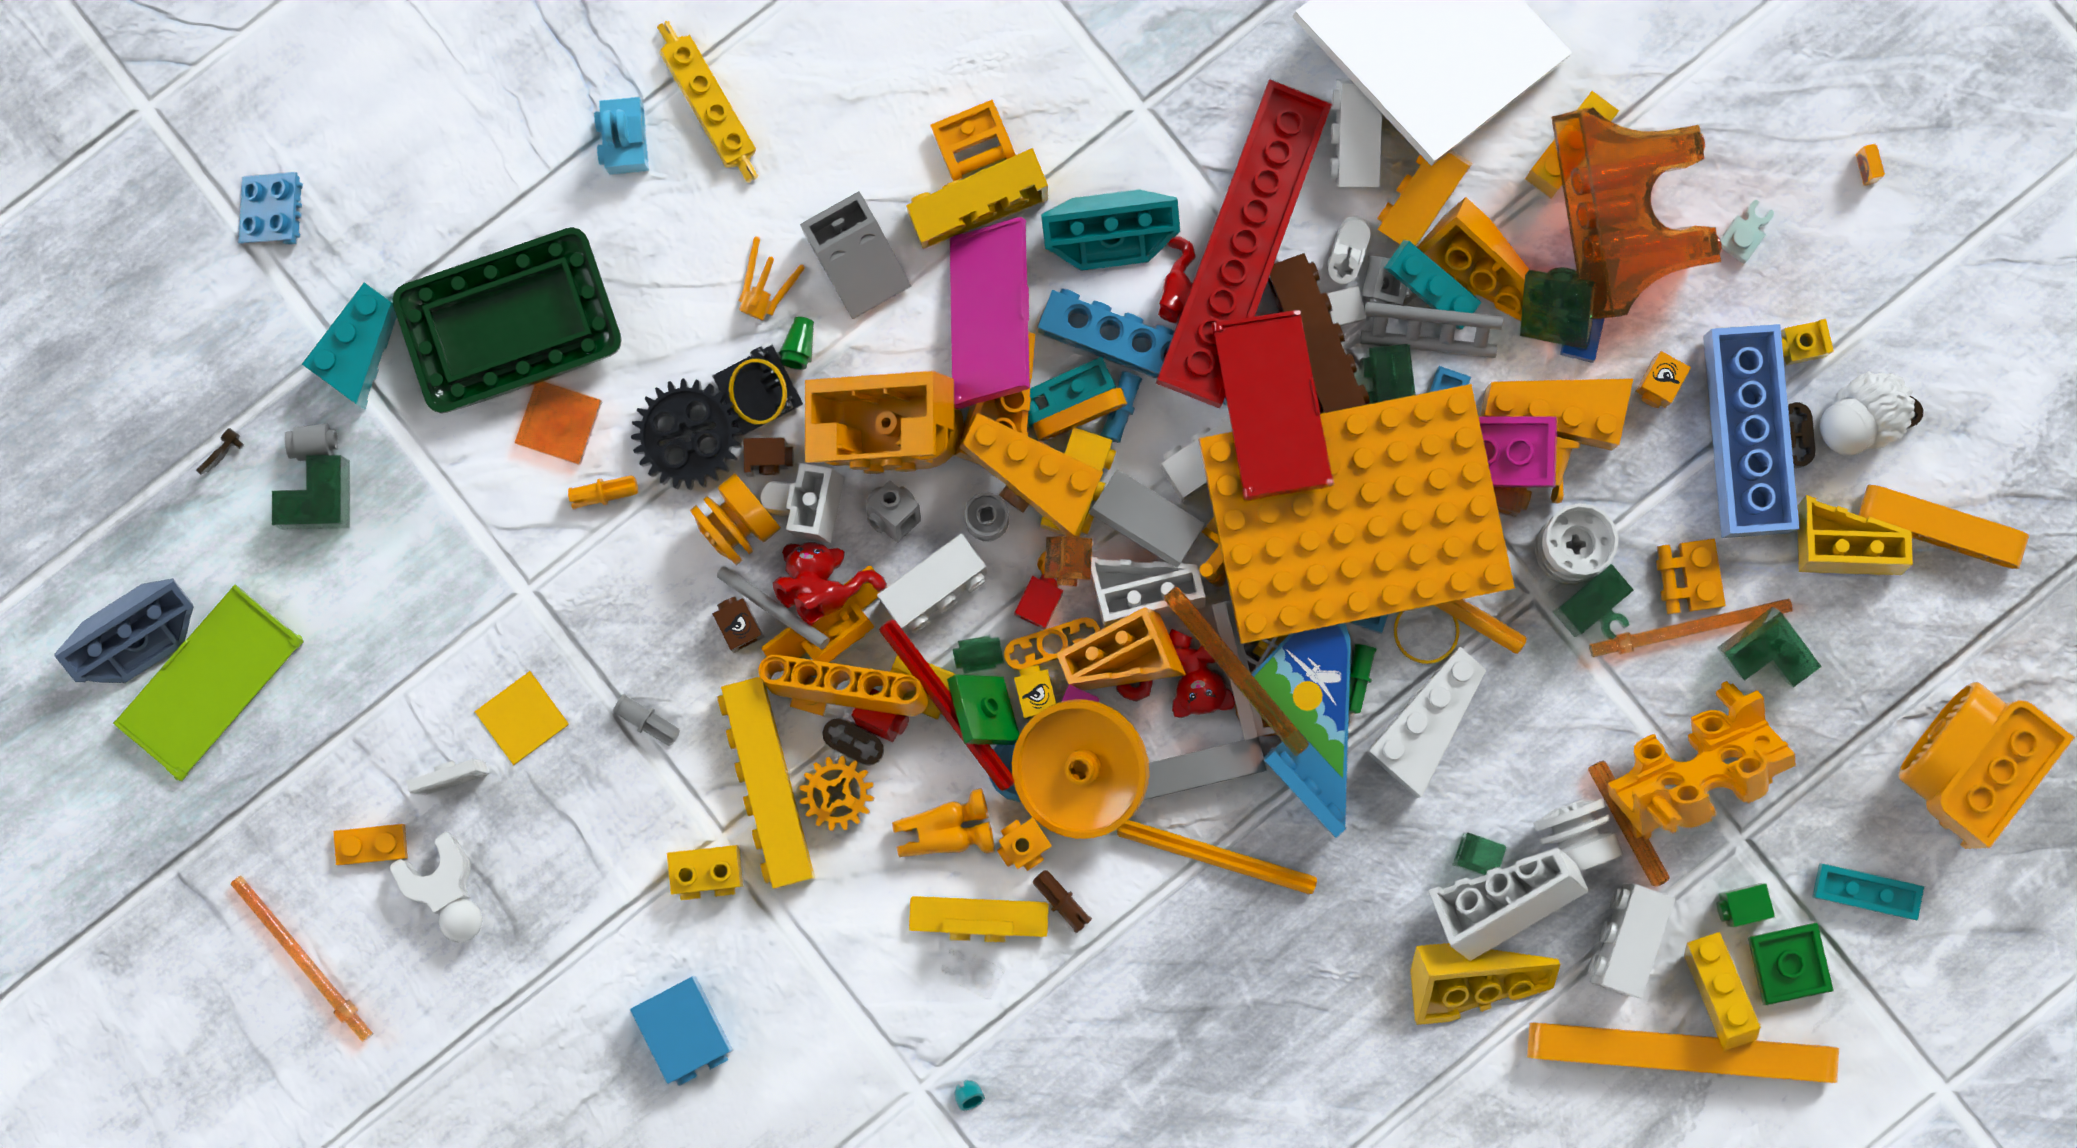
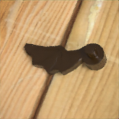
M228 428L220 438L224 443L196 471L200 475L205 472L208 473L223 460L233 445L242 449L244 444L239 440L240 435L231 428Z

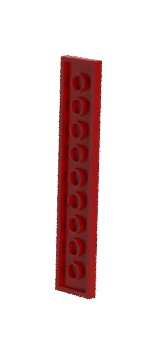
M1269 79L1155 384L1219 409L1225 399V391L1211 324L1217 321L1255 317L1329 115L1331 103Z

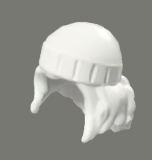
M1868 371L1865 374L1859 375L1838 391L1834 404L1825 410L1820 421L1821 435L1825 443L1835 452L1848 456L1857 455L1867 448L1881 449L1889 443L1902 438L1903 434H1906L1907 428L1911 426V418L1915 415L1913 411L1915 400L1910 397L1913 390L1905 386V381L1902 377L1896 376L1893 373L1873 374Z

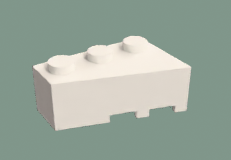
M1229 414L1221 419L1222 423L1212 430L1208 427L1193 436L1194 442L1182 449L1179 445L1163 455L1165 461L1161 463L1160 468L1182 502L1208 486L1198 439L1232 432Z

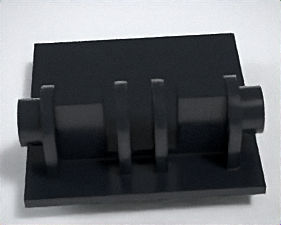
M773 344L764 349L761 346L750 352L751 356L712 375L720 392L722 391L726 395L724 400L728 403L731 402L729 383L734 370L744 361L763 359L779 369L786 383V403L777 418L804 405L785 367L780 363V358ZM759 362L749 363L738 372L734 381L733 391L736 404L741 412L757 421L767 420L772 417L779 409L782 401V386L777 374L769 366ZM733 408V410L731 411L732 415L737 414V412ZM742 418L737 422L738 427L743 430V436L765 425L752 424Z

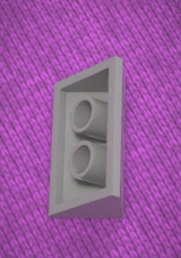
M1118 469L1089 512L1092 516L1176 568L1179 567L1205 525L1204 522Z

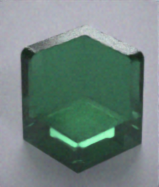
M1465 832L1462 834L1452 866L1481 876L1487 875L1488 870L1501 866L1506 846Z

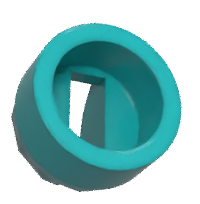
M965 1080V1086L963 1087L957 1085L954 1092L955 1100L962 1111L976 1108L985 1099L980 1086L971 1080Z

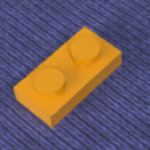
M405 824L333 831L336 865L408 858Z

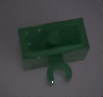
M1610 564L1552 612L1574 637L1583 634L1599 620L1603 635L1607 639L1612 640L1616 637L1610 629L1612 621L1619 622L1623 628L1629 626L1628 619L1622 614L1614 613L1612 608L1633 592L1634 589L1617 569Z

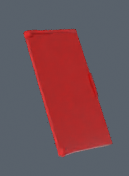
M1300 310L1212 323L1211 327L1217 348L1243 488V499L1245 501L1263 499L1264 497L1333 486L1334 482Z

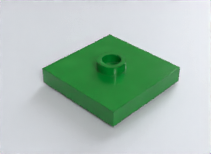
M955 674L947 679L965 744H1016L1020 734L1004 677Z
M1815 922L1748 937L1763 1005L1767 1006L1834 991L1818 923Z

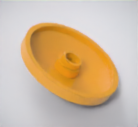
M1073 699L1049 706L1035 715L1026 724L1014 747L1012 776L1019 799L1028 813L1048 830L1065 837L1089 839L1111 833L1135 814L1147 791L1149 761L1140 735L1123 715L1113 708L1096 701Z

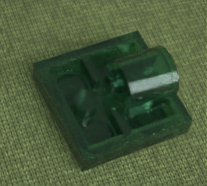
M1554 268L1548 271V273L1529 269L1525 275L1520 336L1587 349L1591 337L1596 282L1579 279L1578 272L1570 268Z

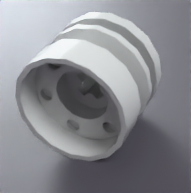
M1578 503L1564 507L1541 528L1536 537L1535 555L1538 565L1548 577L1559 583L1576 585L1587 582L1609 565L1617 552L1618 534L1615 524L1606 512L1594 505ZM1570 541H1572L1573 546H1579V550L1575 554L1573 549L1566 547Z
M1603 798L1579 800L1549 811L1543 818L1533 823L1536 831L1552 827L1554 833L1540 838V843L1550 844L1557 842L1560 850L1577 864L1580 871L1623 855L1616 833L1599 834L1597 830L1598 827L1610 820V816L1604 815L1593 819L1591 812L1605 807Z

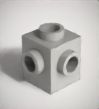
M891 480L883 487L875 488L867 498L868 523L874 530L879 533L885 532L897 543L921 521L920 505L915 501L913 494L903 486L899 488Z

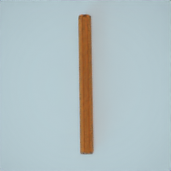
M1174 587L1164 596L1166 603L1289 750L1296 756L1306 750L1309 746L1308 741L1180 588Z

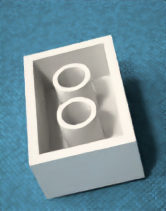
M961 533L885 588L877 596L905 633L911 630L915 634L930 623L928 617L937 610L943 614L958 602L956 600L957 595L964 590H967L970 594L986 582L984 576L987 574V568Z
M1622 884L1621 890L1616 889L1610 903V908L1614 909L1610 922L1605 921L1600 932L1599 941L1603 942L1599 955L1594 954L1588 968V974L1592 975L1590 983L1629 997L1642 999L1676 898L1637 884Z

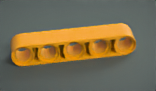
M1867 485L1858 514L1865 518L1872 517L1910 530L1914 539L2011 569L2020 568L2029 534L1877 485Z
M770 655L764 658L759 665L758 673L768 690L777 696L905 716H917L928 705V697L920 681L908 674L783 655ZM784 671L779 679L771 680L776 672ZM817 676L812 684L804 685L808 677ZM850 681L845 689L836 690L841 682ZM883 686L880 693L869 695L874 687ZM917 691L912 699L902 700L907 692Z

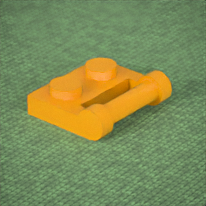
M993 99L930 124L952 181L963 179L962 175L1003 158L1007 160L1016 155ZM997 137L999 146L957 163L954 157L955 153Z

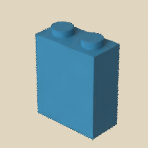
M696 975L630 1008L667 1084L676 1080L678 1086L698 1077L695 1070L707 1064L711 1070L728 1061L726 1053L732 1051L733 1048Z

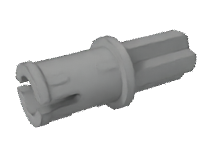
M625 694L620 697L612 711L614 714L637 726L638 732L645 731L668 746H671L679 736V728L654 714L655 710L653 708L648 710L628 698Z

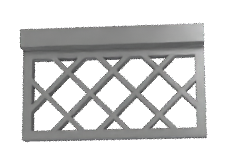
M1232 601L1213 604L1212 608L1244 740L1292 729L1288 722L1284 723L1285 719L1283 717L1277 725L1263 728L1260 713L1268 701L1248 680L1251 674L1247 660L1256 665L1253 670L1254 672L1263 663L1271 648L1274 647L1276 649L1278 647L1275 644L1278 637H1274L1272 641L1268 639L1262 640L1269 644L1259 662L1246 655L1245 643L1240 644ZM1256 695L1264 699L1260 707H1258Z

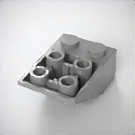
M860 191L800 224L804 236L852 320L912 287Z

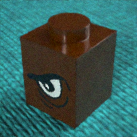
M735 596L719 603L717 605L719 610L712 613L733 653L764 638L744 598L737 601Z

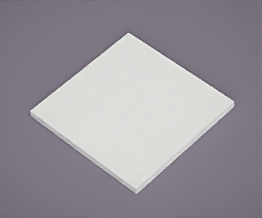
M1310 0L1296 10L1293 15L1296 22L1431 166L1564 62L1572 53L1523 0Z

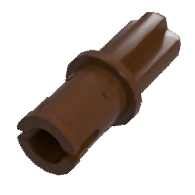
M1048 870L1040 872L1032 881L1033 885L1053 906L1051 910L1053 912L1057 910L1074 929L1075 933H1078L1085 927L1084 924H1088L1092 920L1091 916L1071 897L1073 895L1072 891L1067 892Z

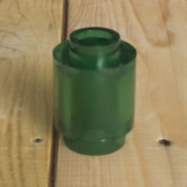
M990 635L959 640V648L952 649L956 669L963 668L964 674L996 669V665L1004 664L999 637L991 638Z

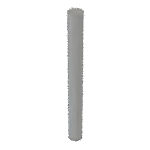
M723 566L720 568L717 578L821 650L828 645L830 639L823 633L807 624L804 620L727 567Z

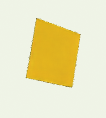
M531 671L474 711L513 765L569 725Z

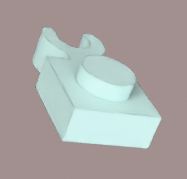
M1757 199L1747 207L1745 213L1746 220L1739 215L1735 217L1717 243L1718 247L1743 264L1749 260L1766 235L1758 228L1766 225L1774 216V211L1770 210L1765 217H1758L1755 214V208L1759 204Z

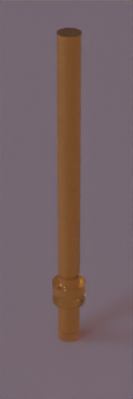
M1788 598L1636 634H1630V632L1616 634L1614 639L1589 644V650L1592 657L1618 652L1620 655L1634 652L1636 647L1792 612V603Z
M242 876L234 879L230 885L335 1009L333 1014L342 1024L346 1022L362 1043L370 1038L373 1032L358 1016V1009L351 1000L346 1001L246 880Z

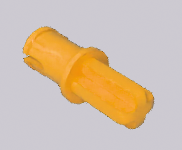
M632 475L607 481L599 478L597 483L568 488L569 501L573 502L571 503L572 509L598 503L608 505L610 500L633 496L638 493V484Z

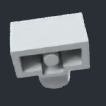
M800 463L796 483L777 481L767 483L761 492V503L771 514L788 517L786 530L797 538L831 543L845 477L830 467Z

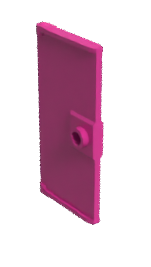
M1022 217L1013 218L949 238L952 378L954 379L955 409L970 407L974 404L1018 393L1030 388L1026 220Z

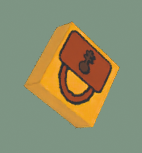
M1876 143L1863 146L1855 154L1864 186L1875 184L1885 175Z

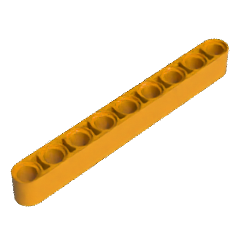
M1529 1022L1527 1058L1837 1083L1839 1047L1755 1040L1724 1051L1718 1037Z

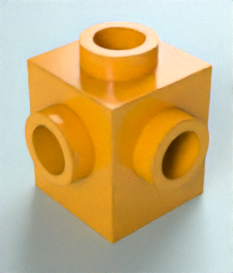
M1032 817L1022 825L1017 819L1003 828L1001 833L1004 837L998 840L1002 847L997 849V852L1007 867L1014 864L1017 869L1024 866L1029 871L1044 861L1041 854L1051 848L1052 845ZM1019 839H1026L1029 842L1027 851L1019 852L1016 849V842Z

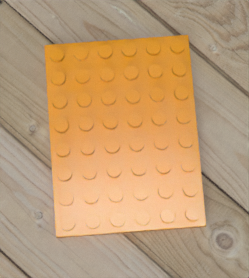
M1472 384L1320 414L1334 482L1333 486L1245 501L1243 499V488L1232 432L1198 439L1240 644L1515 588Z

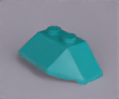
M1140 189L1071 198L1041 214L1045 249L1055 253L1061 259L1081 271L1147 263L1173 237H1176L1181 232L1177 197Z

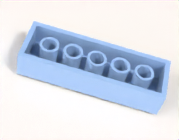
M1780 324L1711 329L1703 336L1721 538L1790 534L1799 529Z

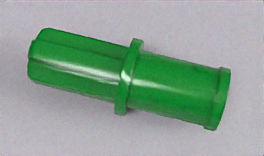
M1355 644L1350 666L1349 713L1354 714L1361 712L1367 684L1372 682L1369 676L1374 654L1377 650L1374 647L1363 644Z

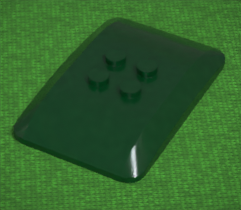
M574 227L565 228L405 283L396 289L392 298L393 307L424 400L430 409L441 414L484 402L606 359L616 354L622 344L621 333L589 239L583 231Z

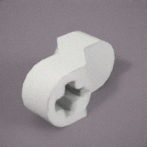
M1348 217L1342 222L1337 233L1333 250L1328 260L1329 276L1337 283L1347 284L1353 281L1362 265L1371 233L1369 224L1361 217Z

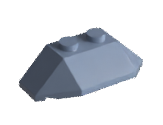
M173 578L141 584L84 620L55 652L54 656L75 682L126 683L175 652L181 646L187 635L194 605Z

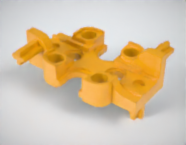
M1726 681L1721 684V689L1716 691V696L1729 709L1728 716L1718 710H1708L1691 717L1692 733L1688 734V741L1698 754L1690 761L1678 762L1671 759L1655 734L1645 737L1635 744L1633 751L1634 767L1624 776L1607 783L1609 796L1632 822L1634 837L1639 838L1643 836L1647 840L1652 837L1651 832L1660 827L1665 831L1669 830L1671 833L1678 831V825L1684 828H1694L1711 821V817L1716 815L1715 808L1709 800V795L1706 794L1711 789L1717 787L1728 788L1743 803L1747 802L1749 804L1766 795L1769 790V784L1773 782L1772 777L1796 766L1795 753L1788 747V743L1783 741L1765 720L1764 697L1758 690L1744 696L1733 683L1729 684ZM1726 758H1739L1729 764L1723 762ZM1667 785H1677L1670 790L1665 788Z

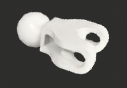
M445 831L435 840L440 863L431 875L420 876L411 863L402 859L392 863L390 870L405 897L428 904L432 912L439 915V927L447 939L453 942H465L471 940L480 931L482 914L480 908L473 901L468 900L471 898L466 889V882L470 875V860L455 836Z

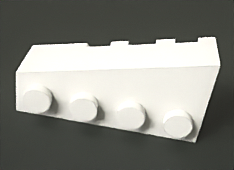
M1461 647L1454 650L1365 753L1416 798L1422 797L1486 669Z
M1559 848L1516 861L1515 866L1505 869L1497 867L1488 870L1487 875L1472 880L1467 877L1455 881L1454 886L1444 889L1439 886L1428 890L1450 946L1469 961L1589 892L1577 864Z

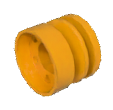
M734 473L718 486V490L725 502L719 506L715 501L706 496L703 500L713 512L706 517L697 505L690 512L694 515L698 529L715 550L737 566L743 560L733 549L740 543L750 555L753 549L746 538L752 533L762 542H766L781 527Z

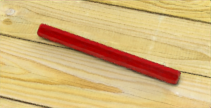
M891 619L879 628L880 633L911 674L920 681L927 695L964 742L951 693L896 620ZM965 744L1000 790L1004 791L1014 784L1011 772L990 744Z

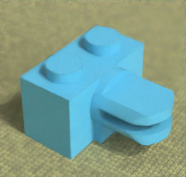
M641 98L600 100V111L594 112L596 131L602 134V144L597 145L599 165H604L609 175L649 171L645 112Z

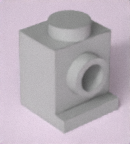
M1368 255L1367 262L1369 266L1361 296L1369 297L1370 302L1403 305L1407 287L1384 268L1390 259Z

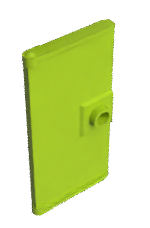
M235 584L113 724L163 765L176 780L182 782L190 770L293 652L303 644L304 640L301 635L287 628Z

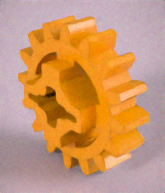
M830 756L826 757V766L824 767L815 762L813 765L816 773L812 775L805 772L804 774L806 779L809 780V784L799 787L800 790L807 792V797L801 799L800 804H809L811 807L805 815L811 817L816 814L818 818L815 825L819 827L825 821H828V827L831 831H834L836 823H840L843 830H848L849 820L859 825L861 821L858 814L860 812L869 814L870 810L864 805L866 802H871L875 799V797L867 794V790L873 788L874 783L864 782L863 780L869 772L863 770L858 773L856 771L858 762L855 760L847 766L844 756H840L838 764H834ZM830 771H843L836 779L826 780L822 777ZM854 778L860 787L859 799L853 796L850 786ZM840 784H843L842 792L846 795L843 801L837 799L830 805L832 794L828 792L831 786L837 788ZM815 788L822 792L824 802L820 809L814 798ZM847 806L853 810L844 816H831L837 808Z

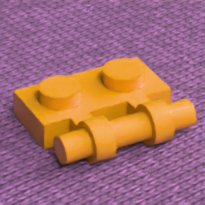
M1715 538L1678 544L1680 557L1672 558L1670 545L1657 546L1659 560H1656L1657 571H1661L1663 590L1660 593L1662 601L1666 603L1667 614L1681 613L1679 599H1687L1689 612L1726 606ZM1682 568L1685 588H1677L1674 569Z

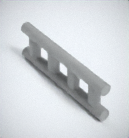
M1366 302L1365 315L1375 316L1372 331L1361 330L1360 343L1496 358L1497 345L1487 343L1490 329H1502L1503 317ZM1388 318L1409 320L1406 335L1386 333ZM1422 321L1443 324L1440 339L1421 337ZM1456 325L1477 327L1474 342L1453 340Z

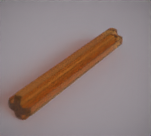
M1604 760L1591 765L1588 771L1651 885L1658 887L1666 883L1670 876L1650 840H1645L1643 836L1639 838L1634 837L1632 822L1609 796L1607 783L1615 780L1609 766Z

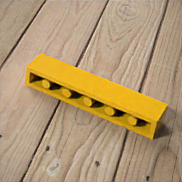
M759 676L721 686L723 695L717 696L722 716L728 715L731 728L726 729L730 748H737L740 762L734 764L739 783H746L748 795L743 796L745 809L748 816L754 815L757 829L752 830L754 844L757 850L762 849L766 862L760 863L765 884L771 882L772 889L814 879L815 874L766 685Z

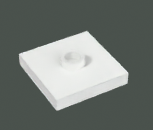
M471 759L456 765L454 761L435 766L434 772L406 780L410 793L428 795L487 776L489 772L484 761Z

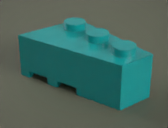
M364 282L302 363L303 366L364 410L369 401L367 398L373 381L376 380L379 371L378 366L383 351L387 348L397 319L393 303Z

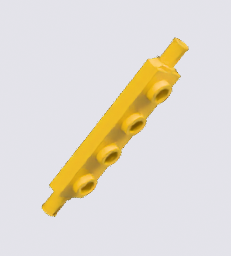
M664 21V25L661 23L657 26L666 42L660 49L662 59L725 168L738 166L746 183H750L751 180L754 181L759 175L752 166L750 159L755 154L756 147L691 35L678 37L670 21Z

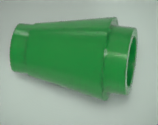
M805 317L794 318V322L779 351L781 356L780 363L796 370H805L807 364L812 362L814 321Z

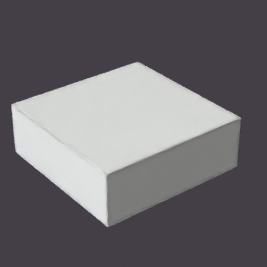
M1359 286L1327 293L1332 305V311L1329 314L1333 324L1338 322L1340 326L1366 321L1367 317Z

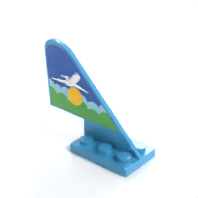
M1345 623L1289 634L1248 678L1254 687L1294 729L1277 747H1273L1264 755V761L1335 838L1346 830L1351 642Z

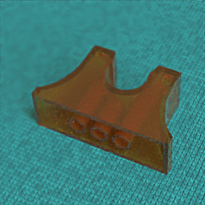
M1594 107L1551 117L1584 320L1628 315L1637 297L1660 278L1682 269L1721 262L1720 253L1722 245L1715 227L1694 225L1675 229L1668 228L1657 219L1651 205L1653 185L1662 173L1684 169L1705 159V139L1700 132L1699 125L1664 131L1633 130L1609 121Z

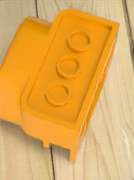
M935 371L805 380L806 463L825 462L834 466L846 465L849 466V469L863 470V473L881 474L884 473V470L913 472L918 469H930L947 462L957 450L964 429V420L961 410L954 408V379Z
M1973 682L1961 689L1945 705L1919 738L1901 764L1899 779L1926 800L1928 811L1939 820V825L1944 829H1950L1963 839L1960 844L1963 848H1990L2075 737L2032 703L2022 700L2005 703L1981 683Z

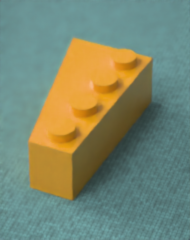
M1633 378L1491 382L1485 390L1480 416L1556 417L1557 437L1612 451L1620 445Z

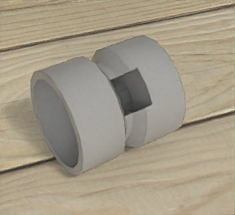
M981 492L974 495L967 502L964 509V520L969 533L974 538L981 541H994L1006 532L1009 525V511L1005 501L999 495L991 492Z

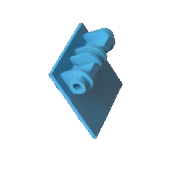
M298 172L242 177L238 243L283 240L284 244H297V238H300V221L295 219L301 218L302 214L296 212V209L302 208V203L300 202L301 188H303Z

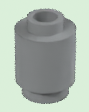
M327 423L294 427L293 431L285 432L287 456L289 459L296 458L298 461L332 457L333 450H338L336 430H330Z

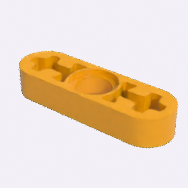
M1115 388L1039 420L1032 426L1038 440H1048L1072 430L1073 427L1077 428L1121 409L1127 405V401L1122 388Z
M1082 617L1014 639L1005 648V661L1010 668L1019 671L1058 659L1056 653H1047L1042 647V641L1047 635L1055 634L1061 638L1063 645L1060 651L1068 647L1067 637L1062 630L1069 628L1070 635H1073L1080 631L1079 626L1081 624H1085L1087 629L1093 628L1095 633L1100 631V627L1093 619ZM1083 638L1072 640V643L1075 644L1083 640ZM1037 639V649L1043 658L1035 660V653L1025 656V663L1019 664L1017 659L1011 660L1010 655L1014 653L1015 646L1020 645L1022 650L1033 648L1029 641Z

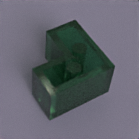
M342 455L306 456V490L272 491V525L281 530L350 528V460Z
M1771 607L1717 647L1736 675L1744 681L1771 662L1783 680L1792 687H1795L1822 667L1782 612L1774 607Z

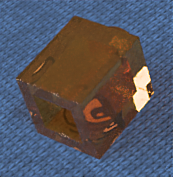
M1046 537L1044 578L1057 579V586L1077 587L1078 580H1091L1093 538Z

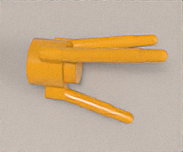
M755 236L750 251L743 291L738 300L741 302L739 311L764 321L766 314L773 316L777 305L804 271L805 266L800 264L774 298L769 301L771 294L763 289L774 262L772 256L768 257L757 286H752L751 288L760 238Z

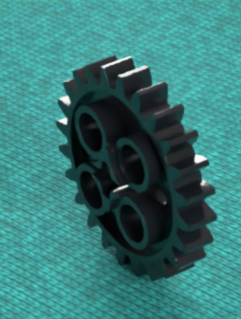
M685 378L681 379L680 388L677 389L671 381H668V392L664 393L656 387L655 392L658 398L653 400L646 396L644 399L649 405L648 409L637 408L636 410L643 416L642 421H632V425L640 429V433L631 435V439L641 442V445L633 449V452L640 455L645 454L639 464L642 467L652 465L648 472V475L652 478L661 472V484L665 485L672 478L673 488L678 490L682 481H685L687 489L693 490L694 481L698 480L699 484L705 488L707 487L706 477L710 476L718 482L717 470L721 469L727 473L730 471L725 464L727 459L737 461L738 458L731 450L732 448H742V444L734 440V436L743 434V430L733 427V424L737 423L741 418L737 414L729 415L735 405L732 402L722 405L726 395L721 391L713 396L714 386L712 384H709L703 391L701 381L698 379L695 380L692 388H689ZM696 405H704L706 407V415L700 421H692L690 418L691 409ZM664 416H672L674 424L671 430L660 432L658 430V421ZM711 423L716 424L714 429L692 433L690 435L691 441L686 442L683 438H677L663 446L658 445L660 440L682 436L685 427H688L691 431H697ZM714 437L717 440L716 449L708 454L702 453L700 445L703 439ZM674 448H682L684 450L683 460L675 465L670 464L668 461L669 452Z

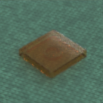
M545 381L534 385L515 444L581 466L603 401Z

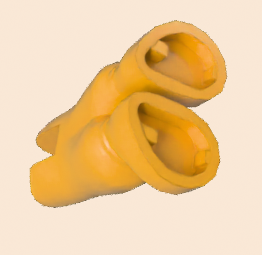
M974 789L970 793L966 804L952 801L928 811L892 822L893 833L909 832L917 828L920 841H912L905 845L897 846L898 856L910 857L934 853H959L966 851L973 844L977 845L986 854L994 853L995 844L990 822L967 828L961 826L964 822L989 818L983 789Z

